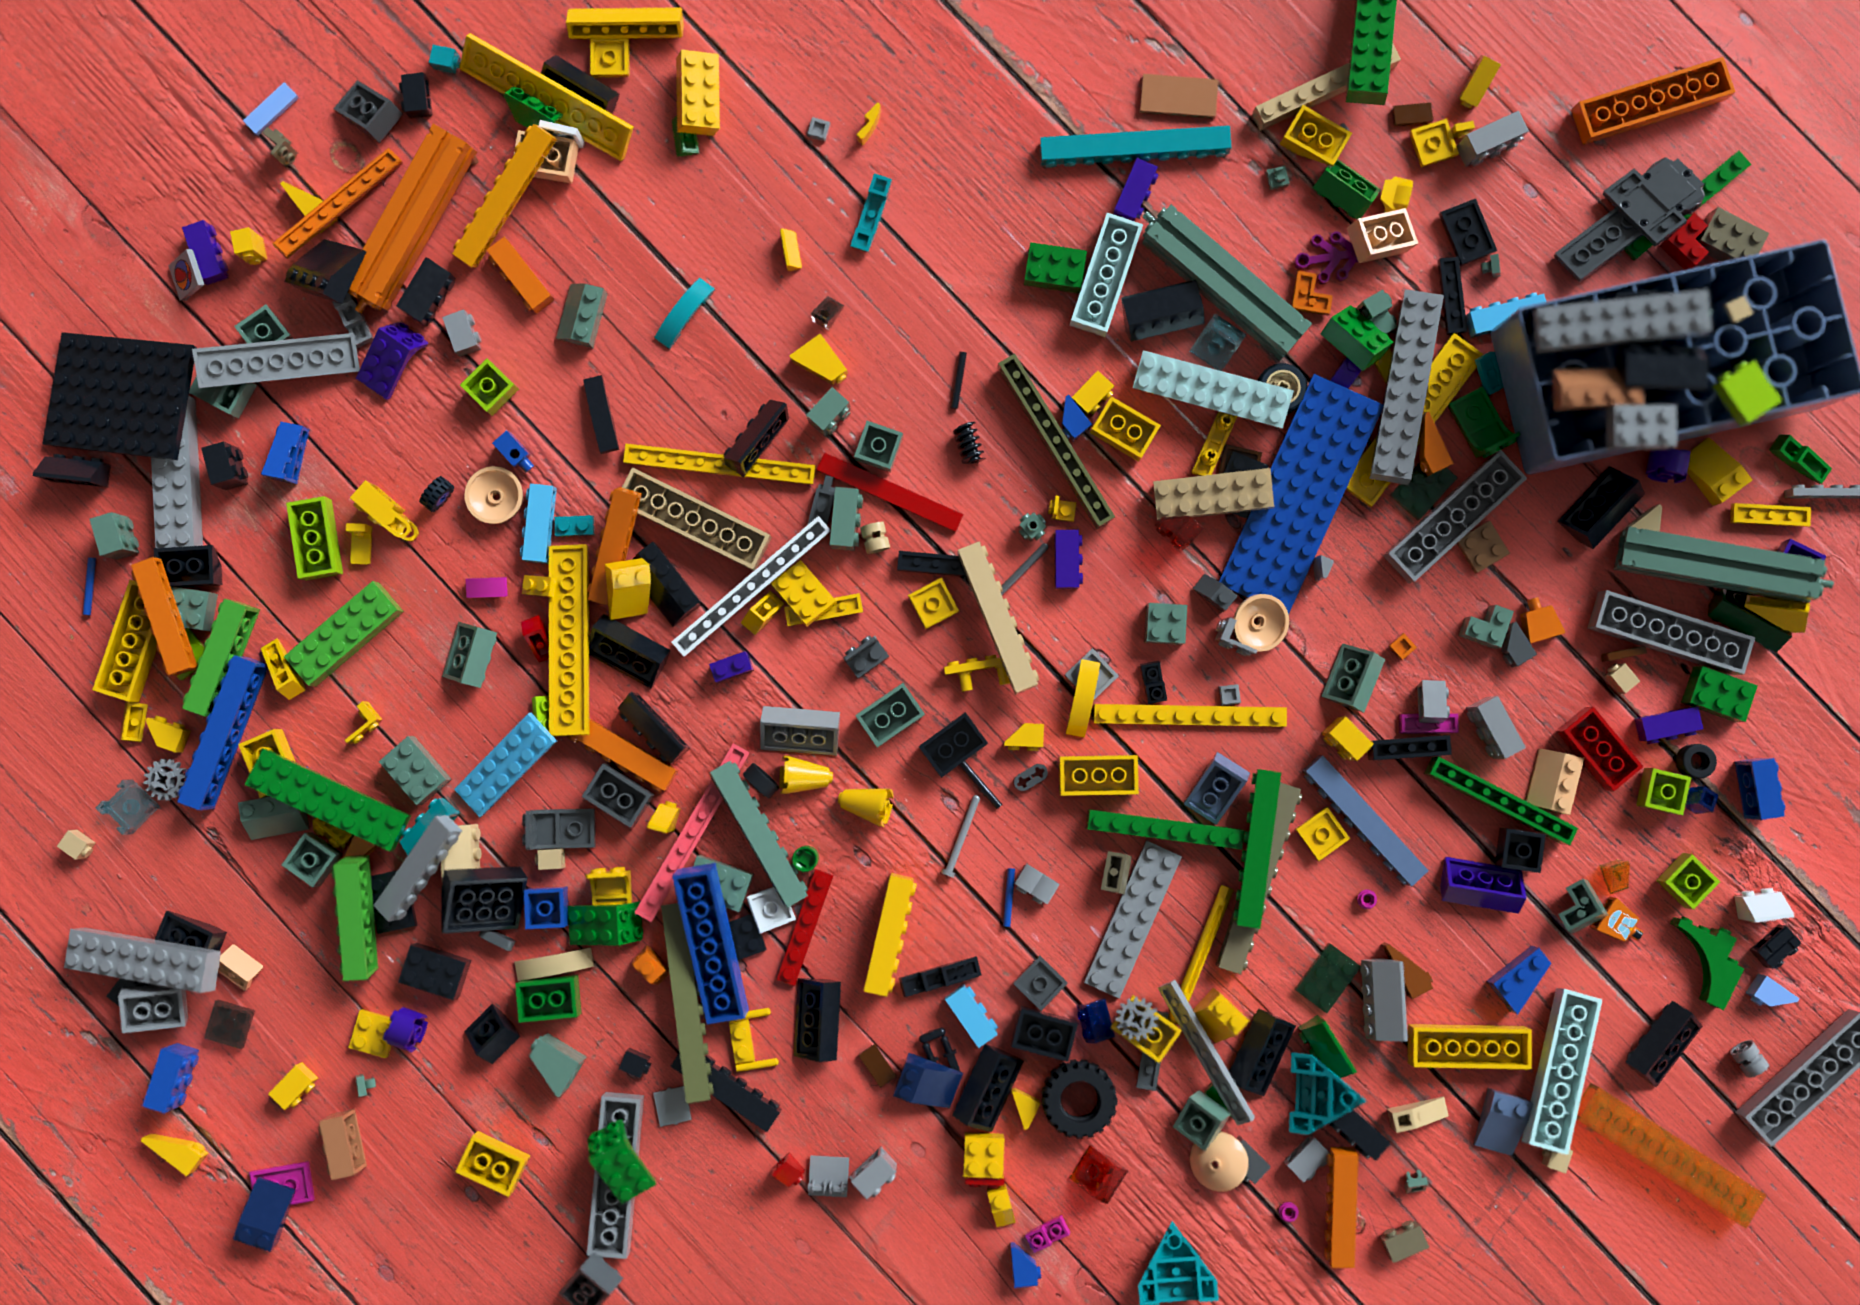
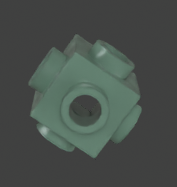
M1033 512L1029 515L1027 513L1019 520L1021 522L1018 527L1020 529L1019 533L1025 540L1027 538L1030 542L1034 538L1038 540L1045 534L1046 521L1040 514L1036 515ZM1031 522L1036 524L1035 529L1030 528L1029 524Z

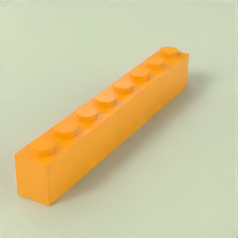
M533 124L526 129L524 140L516 145L514 156L506 161L504 172L496 177L494 188L492 191H488L483 199L485 201L484 204L476 209L473 215L475 218L472 223H468L464 228L463 232L465 234L462 239H458L454 244L453 248L455 250L452 254L470 267L478 266L557 141V138L539 125Z

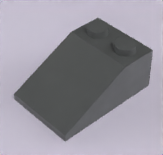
M358 80L334 107L336 112L379 143L403 115L391 100Z

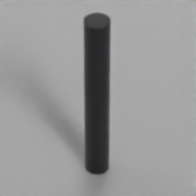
M959 352L951 402L952 409H958L967 356L966 352Z
M966 761L959 765L996 809L1003 805Z

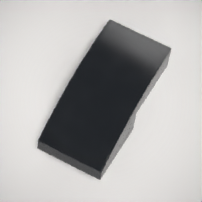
M1154 661L1140 664L1148 704L1167 701L1160 662Z

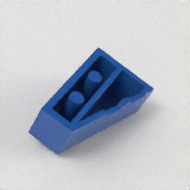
M280 422L261 475L276 481L297 485L310 429L301 425Z
M1531 945L1489 978L1487 982L1509 1011L1518 1015L1550 967L1551 962L1540 948Z

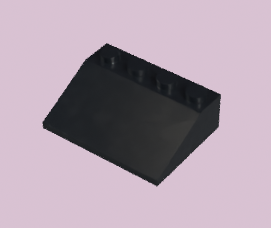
M324 239L292 264L286 273L284 282L303 292L342 304L366 251Z
M521 867L444 870L441 886L442 934L518 929L524 900V890L526 889L528 879Z

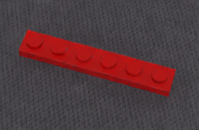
M815 869L807 891L808 896L805 897L777 980L793 986L796 985L834 875Z

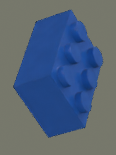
M1754 758L1734 761L1744 819L1764 820L1785 817V803L1781 797L1782 785L1778 779L1779 767L1777 762H1775V758Z
M175 1043L160 1050L142 1105L143 1107L167 1113L184 1104L187 1097L185 1093L187 1086L190 1085L193 1079V1075H191L193 1067L197 1065L199 1056H197L199 1049Z

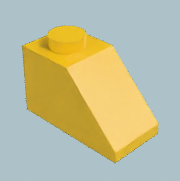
M770 591L749 609L741 624L756 635L785 603Z
M1006 1184L996 1189L987 1188L996 1226L1001 1227L1016 1223Z

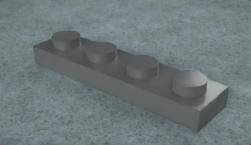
M1156 1011L1168 1020V1012ZM1143 1051L1141 1053L1136 1088L1156 1091L1160 1063Z

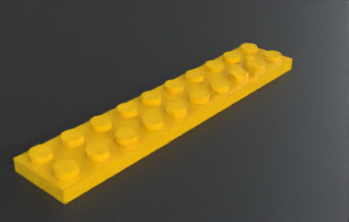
M471 33L466 35L460 70L502 94L514 86L522 89L525 93L538 98L544 104L554 107L563 114L562 118L555 122L556 124L577 128L586 142L620 161L625 159L634 126Z
M1455 333L1451 335L1433 359L1423 414L1429 412L1434 423L1477 367L1475 359L1484 355ZM1419 432V438H1418V444H1417V446H1418L1419 443H1420V432ZM1377 436L1360 457L1346 488L1347 491L1370 508L1373 507L1390 484V482L1369 479Z
M588 545L549 546V577L557 578L555 596L549 597V733L553 737L590 735Z

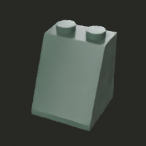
M549 1033L535 1039L530 1047L532 1052L529 1055L557 1097L562 1096L568 1090L587 1056Z

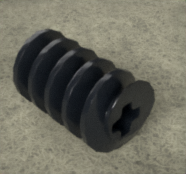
M974 421L962 424L953 431L954 435H958L955 438L956 442H961L957 447L962 449L960 456L965 457L962 459L963 464H974L986 459L980 458L984 450L977 449L982 443L975 442L980 437L973 435L978 431L975 428H971L975 424Z

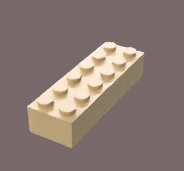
M1270 468L1153 481L1158 521L1274 508Z

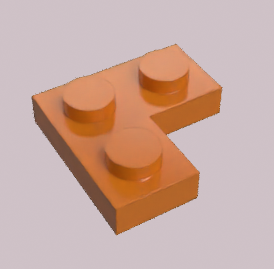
M1297 271L1291 306L1297 311L1328 316L1331 310L1333 295L1314 292L1317 274Z

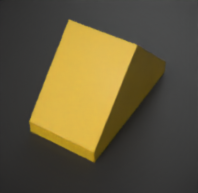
M1012 1088L1024 1130L1029 1128L1041 1103L1039 1099L1017 1088Z

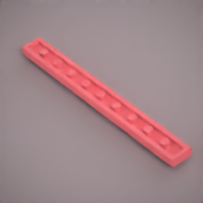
M733 743L721 765L731 761L732 764L736 763L740 770L749 752ZM713 780L709 783L634 912L650 922L654 919L674 884L672 876L677 869L684 867L723 800Z

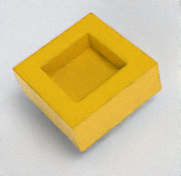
M1474 121L1454 124L1451 128L1453 137L1462 139L1471 133L1475 128Z

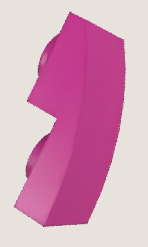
M507 577L465 579L467 598L508 596Z
M1060 1215L1025 1234V1237L1035 1253L1051 1246L1052 1242L1070 1235V1230L1064 1218Z

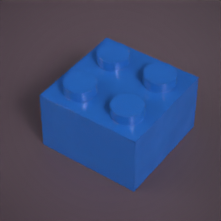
M568 886L529 888L524 890L525 929L562 928L569 925Z

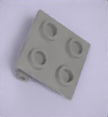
M810 1155L808 1195L847 1197L849 1157Z

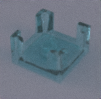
M122 780L117 785V788L121 789L109 801L100 802L96 809L102 815L109 814L121 826L116 829L122 835L133 834L160 806L134 780Z

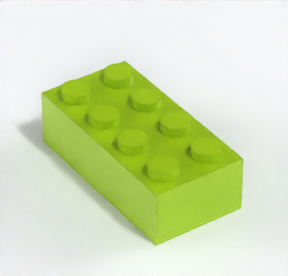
M322 496L286 503L298 579L307 581L342 575L343 568L332 499Z

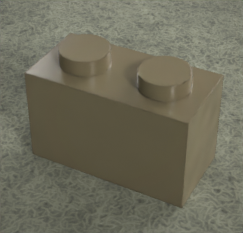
M1108 851L1101 890L1125 895L1132 856Z
M1406 1221L1402 1223L1401 1227L1388 1229L1380 1236L1387 1255L1393 1263L1430 1248L1421 1226L1416 1221Z

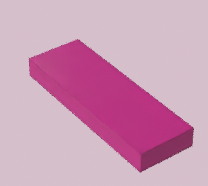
M1399 714V734L1459 733L1458 714H1450L1443 723H1419V714Z

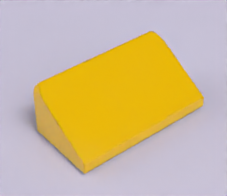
M780 229L787 270L801 269L802 265L796 233L787 229Z
M125 702L120 740L142 742L148 704Z

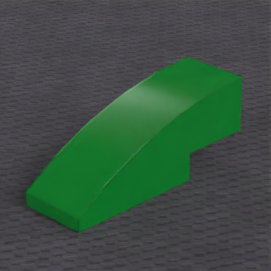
M1779 434L1769 449L1788 466L1818 484H1822L1832 470L1811 448L1802 446L1791 435Z

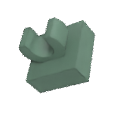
M1285 165L1266 170L1265 173L1270 190L1290 184Z
M1490 255L1491 262L1481 263L1482 273L1492 272L1493 278L1501 277L1499 255Z
M363 1074L355 1075L359 1097L367 1095L366 1089L376 1087L374 1078L365 1080Z
M1420 1170L1416 1171L1417 1178H1412L1409 1171L1406 1173L1405 1178L1407 1181L1404 1185L1406 1194L1426 1191L1428 1181L1426 1177H1422Z

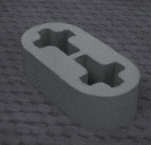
M1042 764L1033 765L1015 777L1014 786L1020 791L1028 790L1047 777V768ZM1036 767L1044 769L1043 777H1031L1036 772ZM1022 777V779L1029 777L1031 780L1026 782V787L1023 788V786L1017 785L1019 783L1018 778Z
M496 930L480 931L479 933L481 938L508 951H512L516 943L512 938Z

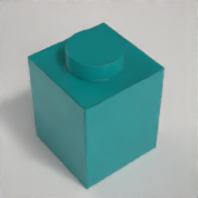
M433 44L429 59L431 67L434 70L456 74L461 62V57L453 48Z

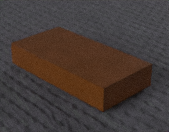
M1431 102L1392 107L1394 126L1433 122Z
M1644 646L1602 654L1601 659L1602 662L1645 654L1647 651Z
M875 1043L859 1054V1057L880 1088L897 1076Z

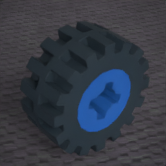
M437 477L424 490L419 502L431 512H435L451 496L454 486L444 477Z

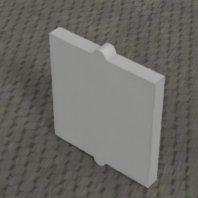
M684 1086L672 1089L668 1087L667 1090L653 1093L660 1127L670 1124L677 1125L680 1122L692 1120L689 1103L686 1104Z

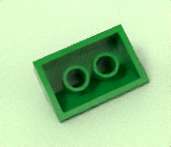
M1338 159L1333 167L1328 165L1313 186L1317 194L1328 198L1334 206L1341 207L1350 217L1356 219L1364 215L1381 191L1380 188Z
M1317 1015L1298 1027L1301 1032L1298 1034L1304 1044L1308 1043L1311 1048L1309 1053L1339 1078L1357 1072L1324 1019Z

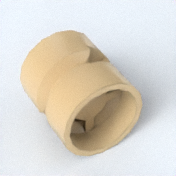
M875 522L860 527L862 537L866 539L864 545L867 554L890 549L888 537L884 536L886 533L884 522Z

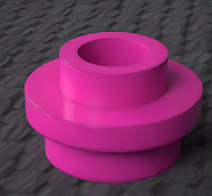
M1365 889L1358 894L1357 902L1362 908L1371 909L1377 903V896L1373 891ZM1368 895L1370 900L1365 903L1364 897Z
M1285 1202L1279 1207V1216L1283 1221L1293 1222L1297 1219L1299 1211L1294 1203ZM1291 1209V1213L1286 1215L1285 1210Z

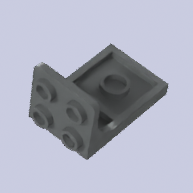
M595 809L528 810L522 817V824L525 826L522 843L526 850L596 847Z

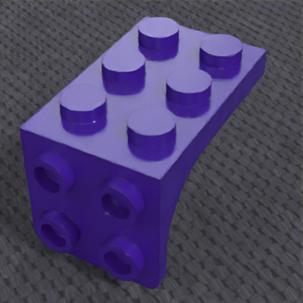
M402 322L378 328L356 379L384 399H390L408 361L418 350L427 347L428 342L422 335L409 329L408 325Z

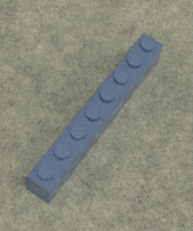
M1319 755L1303 770L1306 781L1311 785L1315 784L1318 788V794L1323 799L1327 798L1332 803L1330 805L1336 813L1340 812L1345 817L1343 821L1350 828L1354 827L1358 831L1356 835L1363 842L1367 841L1371 845L1369 849L1377 857L1379 855L1382 857L1384 866L1397 874L1396 878L1402 885L1413 886L1429 871L1323 755Z

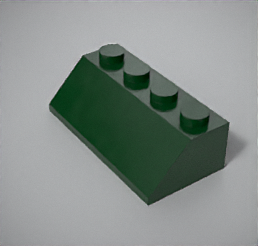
M1717 588L1708 607V616L1712 620L1721 622L1731 630L1755 637L1756 642L1762 644L1766 649H1771L1775 652H1778L1792 638V632L1781 629L1745 607L1747 595L1753 594Z

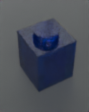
M1705 786L1689 788L1685 808L1695 814L1714 812L1718 794Z

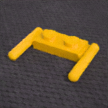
M769 1008L748 1011L744 1019L729 1021L737 1072L772 1067L779 1064L777 1058L755 1061L749 1019L769 1016L771 1014Z

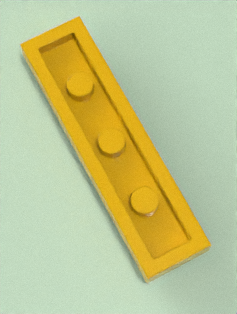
M1733 503L1731 504L1730 523L1810 527L1811 507Z
M860 593L834 598L837 604L815 621L863 613ZM789 606L784 607L788 627L804 624Z

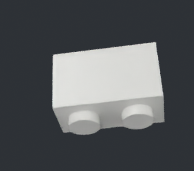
M1773 888L1760 889L1761 892L1759 893L1742 891V895L1734 896L1738 919L1762 922L1794 917V913L1782 892L1773 891Z

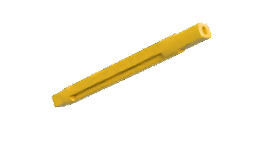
M1223 885L1219 889L1180 987L1188 1003L1233 893V889ZM1170 1012L1168 1020L1178 1025L1173 1014Z

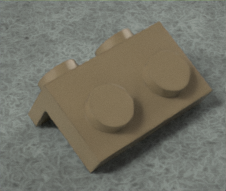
M266 127L262 133L276 145L270 154L285 167L292 164L298 152L290 146L291 142L277 129L272 131Z

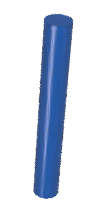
M88 558L83 615H91L96 558Z
M1008 868L1003 917V926L1005 927L1011 926L1015 868Z

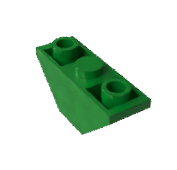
M514 86L504 92V98L515 121L527 128L533 124L539 125L540 120L555 123L563 116L554 107L544 104L538 98L530 96L520 88Z

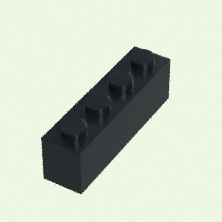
M1450 735L1373 740L1371 742L1374 745L1368 750L1369 760L1452 755Z

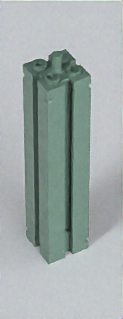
M1172 204L1167 209L1164 207L1157 215V219L1147 211L1143 218L1150 224L1145 229L1142 244L1146 248L1151 249L1153 254L1186 282L1196 280L1199 292L1265 349L1273 353L1278 360H1281L1312 325L1308 319L1303 318L1302 314L1184 214L1178 212Z
M1630 526L1620 533L1619 549L1614 565V570L1803 603L1819 599L1823 593V587L1832 589L1834 581L1820 579L1821 577L1824 578L1827 572V566H1824L1825 560L1812 559L1805 556L1647 529H1637Z

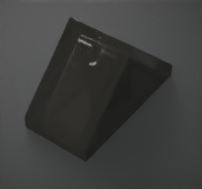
M827 296L812 311V321L829 331L844 305Z

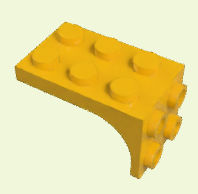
M613 867L610 871H606V868H595L590 870V873L585 874L586 879L588 878L591 884L592 905L632 903L631 870H625V867Z

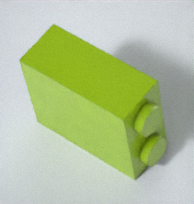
M1755 360L1748 364L1744 361L1734 367V373L1730 375L1727 372L1717 379L1719 381L1717 384L1712 386L1739 426L1750 423L1782 402Z

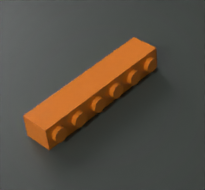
M622 487L615 488L614 491L612 490L609 497V502H611L610 509L605 514L606 526L600 534L602 539L601 546L596 551L597 563L592 568L593 580L587 589L589 594L588 600L608 606L605 564L626 561L642 493Z
M152 557L132 564L133 571H131V574L137 582L139 588L138 595L143 600L145 606L144 613L150 620V631L156 638V648L162 656L164 671L168 675L177 676L197 669V663L162 560Z
M590 718V735L568 736V739L575 743L579 741L584 743V748L594 753L597 751L601 753L602 759L610 763L612 760L618 763L617 767L625 772L630 770L635 773L634 777L642 782L647 780L652 783L650 787L659 792L661 790L666 791L679 771Z
M1330 1147V1154L1327 1155V1165L1330 1167V1172L1326 1175L1327 1185H1329V1192H1326V1203L1329 1206L1328 1211L1325 1212L1328 1229H1325L1327 1248L1324 1249L1325 1260H1328L1331 1268H1355L1358 1154L1354 1147Z

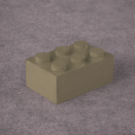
M1717 207L1708 213L1704 221L1708 226L1696 240L1709 251L1707 255L1725 262L1759 254L1769 233Z

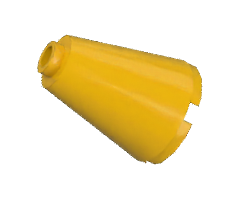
M791 756L782 757L781 761H785V765L780 766L779 787L783 788L780 791L781 794L828 787L829 783H832L833 772H830L828 767Z
M888 788L845 789L843 792H840L838 803L842 809L877 826L885 827L884 824H887L893 804H890V798L893 799V790Z

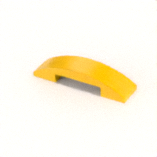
M1081 659L1066 734L1085 738L1098 680L1099 662Z

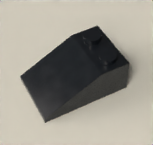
M166 911L155 940L220 951L227 932L211 924Z

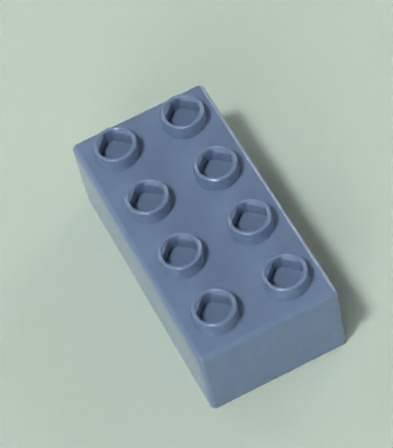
M1826 240L1813 241L1521 307L1491 330V339L1514 432H1520L1521 434L1516 439L1525 473L1529 475L1637 451L1606 449V409L1554 410L1552 370L1616 368L1614 364L1619 352L1618 345L1536 353L1532 314L1536 308L1614 300L1616 293L1657 290V294L1661 295L1708 290L1710 310H1712V331L1705 336L1662 340V346H1698L1704 350L1708 357L1707 391L1644 388L1643 405H1676L1677 441L1818 410L1860 393V365L1829 245ZM1745 295L1753 314L1731 323L1723 305ZM1755 360L1782 402L1750 423L1739 426L1712 386L1719 382L1717 379L1727 372L1730 375L1734 373V367L1744 361L1748 364Z

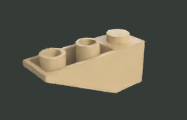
M1444 1096L1387 1109L1390 1126L1396 1133L1417 1129L1448 1117Z

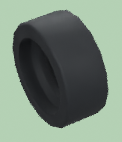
M752 763L743 773L748 782L767 798H771L779 789L778 784L755 763Z

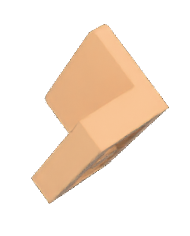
M233 944L220 956L218 972L246 991L251 986L252 979L263 969V965Z

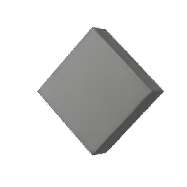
M812 117L807 137L825 142L831 123Z
M1239 684L1218 687L1221 706L1241 703Z

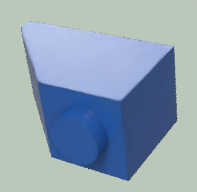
M1067 395L1064 400L1061 427L1066 438L1074 441L1089 430L1092 423L1070 395Z
M1011 1242L1014 1287L1038 1286V1279H1041L1040 1266L1037 1267L1036 1261L1015 1242Z

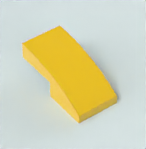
M878 102L864 115L865 123L867 124L857 133V141L862 145L867 142L878 124L881 107Z

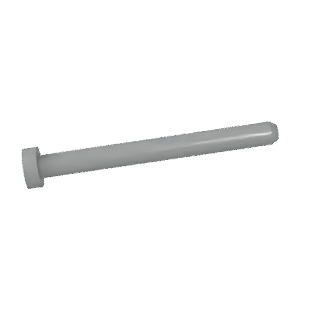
M977 795L972 797L946 869L941 871L942 874L954 878L955 873L953 870L980 801V797Z

